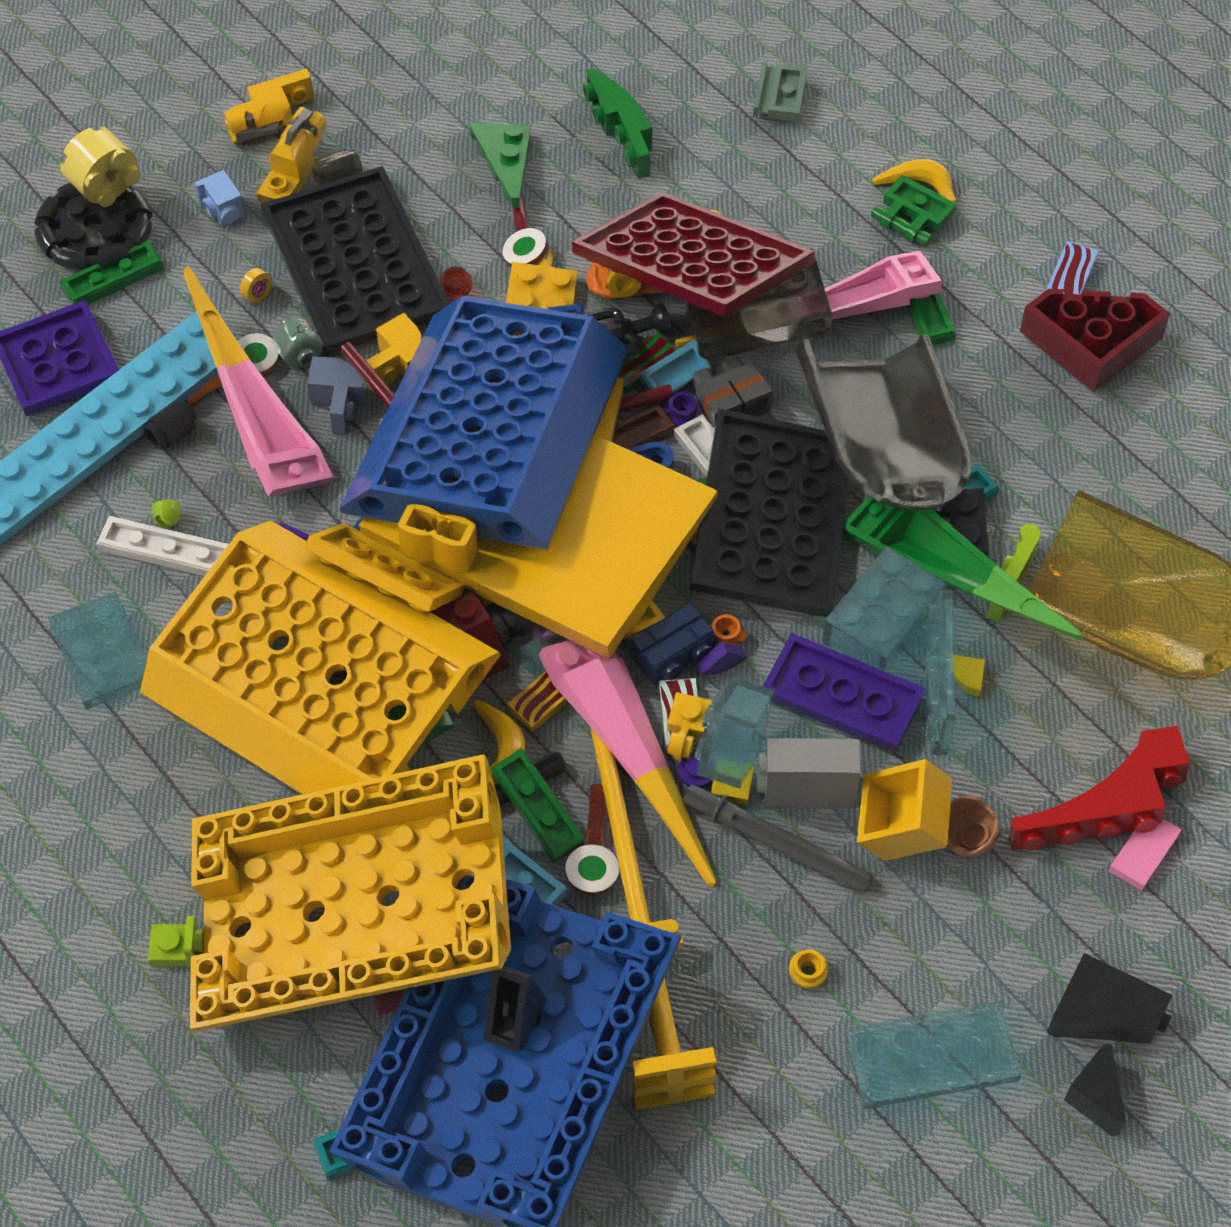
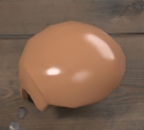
M959 796L952 800L950 804L947 846L964 858L981 857L993 849L1000 836L999 820L996 818L994 811L976 796Z

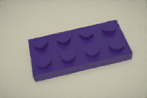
M791 633L761 688L760 696L896 753L925 696L926 688Z

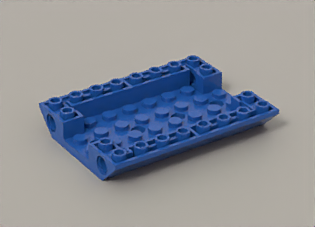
M460 296L432 317L340 506L341 513L398 523L407 505H424L436 511L475 517L478 538L548 550L627 356L628 347L593 316ZM516 332L524 333L519 336H513ZM495 379L503 380L499 383H491ZM473 427L481 428L477 432H468ZM451 477L459 479L453 483H445Z
M466 876L462 878L457 885V889H468L474 882L475 877ZM506 879L511 950L503 966L531 975L547 998L540 1012L541 1021L537 1027L532 1029L523 1050L516 1052L484 1040L492 971L407 988L329 1152L331 1155L379 1182L498 1227H558L680 943L681 936L610 912H606L603 921L542 902L535 888ZM561 943L573 945L572 952L567 957L556 958L553 956V950L557 945ZM497 1085L509 1087L508 1095L504 1100L500 1102H491L489 1100V1092L493 1087ZM461 1160H475V1169L469 1176L458 1177L455 1175V1168Z

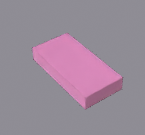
M1163 819L1162 823L1158 824L1150 832L1139 833L1135 830L1111 864L1108 872L1138 890L1143 891L1180 836L1182 829Z

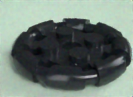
M69 182L57 189L58 193L54 197L48 196L35 218V224L38 226L34 230L35 238L42 252L48 258H54L56 264L76 271H82L95 264L102 266V269H108L119 265L120 260L124 258L130 259L128 251L147 241L152 229V223L149 221L152 218L150 205L144 195L137 189L132 190L131 186L119 195L112 205L102 207L100 204L88 201ZM125 200L126 202L120 206L119 203ZM92 223L101 224L96 229L87 228ZM121 239V241L123 242V244L121 245V244L116 243V242H118V241Z

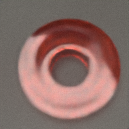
M454 266L446 269L439 280L446 296L450 298L465 296L472 289V278L462 267Z

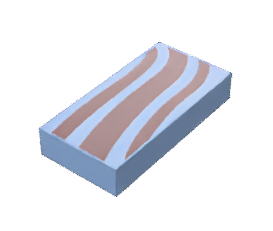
M1067 241L1047 289H1063V294H1082L1097 259L1098 251Z

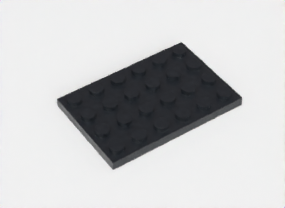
M383 166L260 204L262 214L308 317L323 342L325 355L340 351L341 347L347 342H351L353 346L377 339L376 329L402 313H405L417 326L431 321L435 314L450 304Z
M718 409L705 484L717 490L718 496L698 528L689 590L830 618L834 606L854 436Z

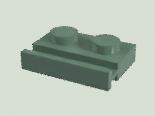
M763 62L753 117H758V114H764L769 119L799 122L808 67L777 64L774 67L767 66V62Z

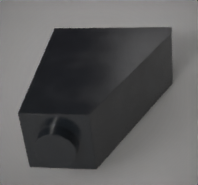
M1084 953L1052 1017L1047 1033L1054 1037L1151 1043L1156 1030L1164 1034L1174 1012L1167 1009V1006L1173 995Z

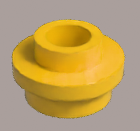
M809 949L803 950L792 957L789 964V974L793 982L798 986L808 989L816 988L823 984L827 978L828 963L819 952ZM810 966L815 970V973L807 975L801 969Z

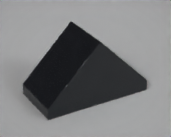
M505 966L502 969L492 971L484 1040L516 1052L523 1050L547 1000L531 975Z
M1103 1044L1070 1085L1064 1101L1109 1135L1115 1136L1120 1134L1126 1118L1112 1045Z

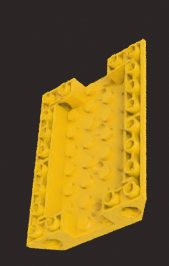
M270 520L236 534L149 649L140 693L300 794L411 771L407 763L446 709L459 714L500 657V653L431 612L417 611L409 606L408 601L398 596H389L380 592L377 585L367 580L354 579L347 574V570L337 565H330L319 561L316 558V554L305 549L307 541ZM224 603L233 604L232 610L227 615L216 616V611L220 605ZM281 636L289 637V643L282 650L272 649L273 642ZM339 670L347 671V677L344 682L339 685H331L329 683L333 673ZM398 705L406 707V713L401 719L395 721L388 719L389 711L393 707Z
M485 754L192 819L191 887L204 900L205 929L203 954L191 956L190 1030L192 1032L502 969L509 955L511 943L501 809ZM466 876L475 877L474 882L468 889H457V885L462 878ZM399 892V897L394 904L382 906L383 899L387 894ZM320 907L325 908L324 914L319 920L308 922L309 915L313 910ZM251 923V928L247 931L246 935L239 938L235 937L236 930L242 924Z

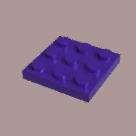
M86 300L0 331V361L25 416L87 394L119 371Z

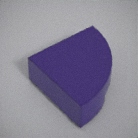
M720 642L698 662L697 667L702 675H714L735 667L748 656L742 647Z

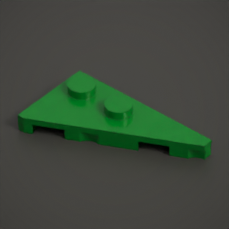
M470 122V136L472 139L475 138L479 144V152L487 160V166L496 181H500L503 186V194L507 201L513 205V208H519L531 140V126Z

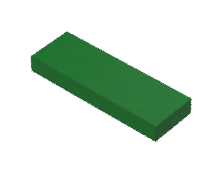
M147 240L139 246L137 245L128 251L130 259L124 258L120 260L119 265L102 269V266L95 264L60 280L59 284L71 305L86 300L88 305L164 270L163 261Z
M522 748L490 768L492 776L553 863L585 843V837Z

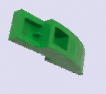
M594 68L587 69V83L583 84V92L586 101L593 104L592 112L595 123L602 125L606 136L615 134L617 143L623 144L626 164L628 167H633L638 179L650 176L649 150H652V126L637 102L618 83Z

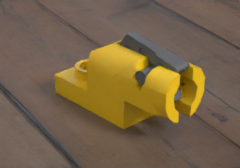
M307 68L247 87L249 102L234 106L228 111L223 112L226 118L224 122L233 144L255 139L259 136L278 133L279 128L288 125V122L292 119L291 106L314 99L312 80Z
M300 107L288 122L280 140L270 154L271 171L256 193L258 202L265 203L300 191L315 167L313 153L322 140L323 131L327 126L326 119L321 113L316 110L315 112L308 110L306 107Z

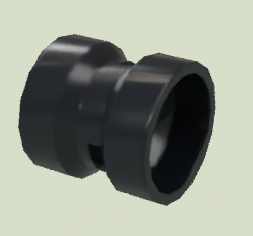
M506 608L500 613L492 612L489 614L503 647L510 644L515 636L523 637L533 631V625L530 620Z

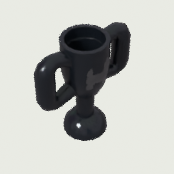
M662 302L654 306L651 316L632 322L630 319H625L622 311L615 307H608L587 314V316H593L628 347L625 359L634 357L641 352L642 343L635 334L652 329L663 335H669L672 332L669 314Z

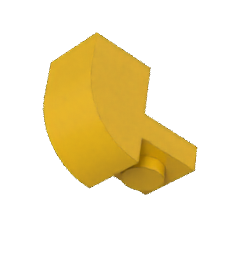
M405 313L376 329L380 353L366 360L386 385H390L401 375L404 377L422 340L420 331Z

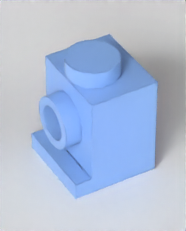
M224 170L195 182L199 205L201 208H205L210 217L215 216L222 227L245 217L241 194Z

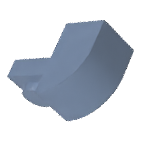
M312 356L307 382L310 402L314 405L331 406L329 414L333 434L346 435L349 421H354L356 407L365 408L361 376L347 361L338 358Z

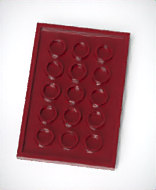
M664 192L653 196L572 241L573 254L724 317L731 315L734 311L754 301L762 294L777 287L782 282L815 263L814 250Z

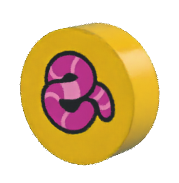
M260 268L250 270L241 280V296L252 303L261 302L271 290L272 277Z

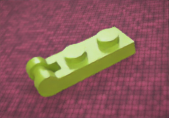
M1031 523L1025 524L1020 528L1014 556L1007 555L1001 567L1020 584L1036 555L1037 545L1041 536L1040 528ZM990 603L987 617L1001 622L1006 609Z

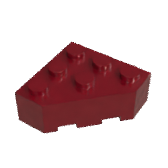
M1047 289L1025 306L1020 332L1094 392L1163 339L1170 313L1145 293H1131L1130 297L1111 296L1109 291L1083 290L1082 294H1063V289Z

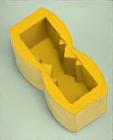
M411 504L407 505L397 524L401 552L412 559L424 562L435 561L439 566L447 570L468 572L478 553L476 525L464 517L441 515L431 507Z

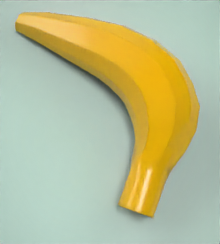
M930 159L904 162L872 179L873 185L895 183L903 175L913 181L924 182L934 186L941 196L957 204L952 190L950 173L946 167Z
M480 700L473 702V707L492 731L498 744L497 757L489 768L521 748L525 751L524 735L521 728L512 718L486 702Z

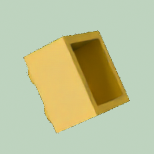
M927 759L864 774L857 843L883 861L946 848L953 778Z

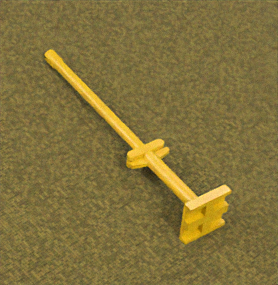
M590 727L630 919L678 934L679 925L673 919L656 922L650 921L616 758ZM680 935V936H681V940H680V943H679V945H678L677 948L683 946V938H682V935ZM664 978L648 1015L657 1057L632 1061L633 1098L636 1110L715 1096L713 1083H716L714 1070L716 1058L714 1049L710 1047L687 1052L680 1051Z

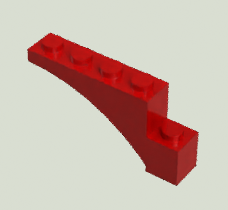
M1178 726L1141 731L1138 745L1127 759L1106 779L1085 793L1061 805L1041 812L1011 818L1009 841L1012 851L1020 849L1033 851L1045 845L1057 843L1070 845L1083 839L1095 837L1108 839L1120 833L1133 832L1135 830L1139 833L1154 830L1158 824L1162 823L1166 808L1159 787L1167 789L1185 783L1190 765Z

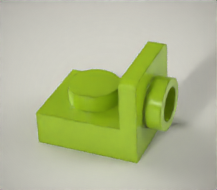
M187 916L186 924L151 925L148 953L150 967L191 966V956L198 955V952H203L205 929L199 928L195 916Z

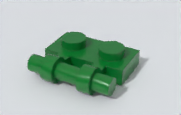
M901 175L884 194L883 203L889 206V208L885 210L877 205L874 207L871 217L880 221L882 227L888 230L893 228L904 234L905 239L913 244L919 242L927 247L933 235L924 231V229L928 227L938 233L955 214L957 204ZM904 214L914 221L909 223L899 216Z

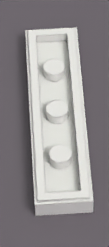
M113 516L108 517L96 543L98 551L202 576L207 574L229 545Z

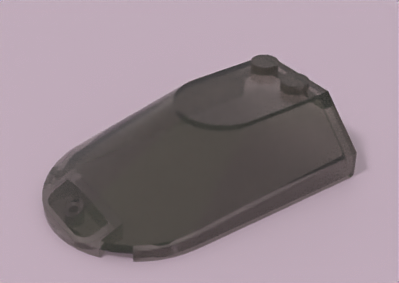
M920 335L916 343L884 360L819 362L814 357L809 339L800 340L795 350L837 463L846 477L869 497L888 506L903 510H932L953 501L961 493L969 479L972 463L971 453L929 336Z

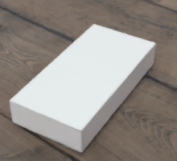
M702 414L675 428L674 437L707 477L714 428Z

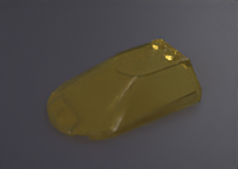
M1078 490L1029 591L1077 628L1083 637L1082 641L1155 673L1175 679L1196 680L1213 677L1230 669L1231 563L1206 548Z

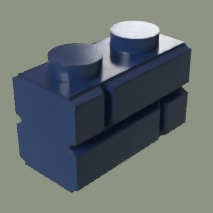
M690 603L630 638V656L653 685L664 679L673 680L680 675L683 667L693 661L698 663L714 649L715 633Z

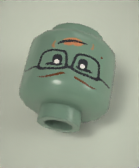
M290 317L283 320L278 325L273 336V343L285 364L290 367L311 366L312 356L319 357L323 350V342L312 323L305 318Z

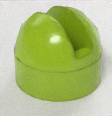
M161 500L153 503L152 515L155 523L164 529L175 526L181 517L180 503L176 500Z

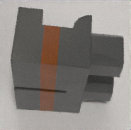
M733 356L721 364V375L714 377L710 369L707 368L696 371L693 374V385L697 392V406L702 407L713 428L715 427L718 409L753 416H761L771 411L773 390L752 362L744 365L737 356Z

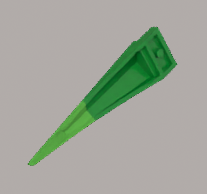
M888 477L878 485L843 523L844 534L869 548L871 553L1074 639L1083 640L1081 632L983 554L912 490Z

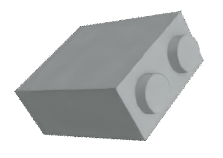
M767 738L766 753L759 752L757 770V793H764V807L855 808L860 778L859 739Z

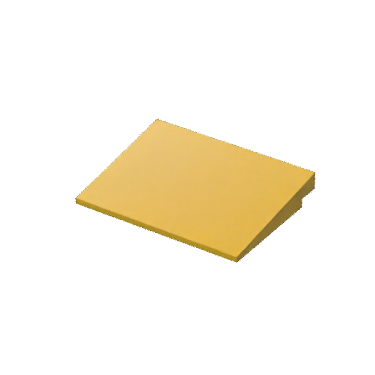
M473 427L468 432H477L481 428ZM594 434L548 550L478 538L477 536L478 553L468 572L450 571L439 566L435 561L421 562L465 583V589L471 592L474 591L475 594L610 659L623 637L631 635L718 496V491ZM451 477L445 483H453L459 479ZM438 511L441 515L464 517L476 525L475 517ZM364 517L359 524L361 532L401 551L398 523Z

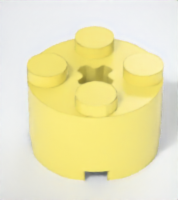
M100 127L102 130L94 131L92 128L80 132L68 143L63 152L67 157L64 165L60 162V171L88 201L100 204L102 207H108L129 186L138 181L140 177V171L137 169L138 162L135 154L109 129Z

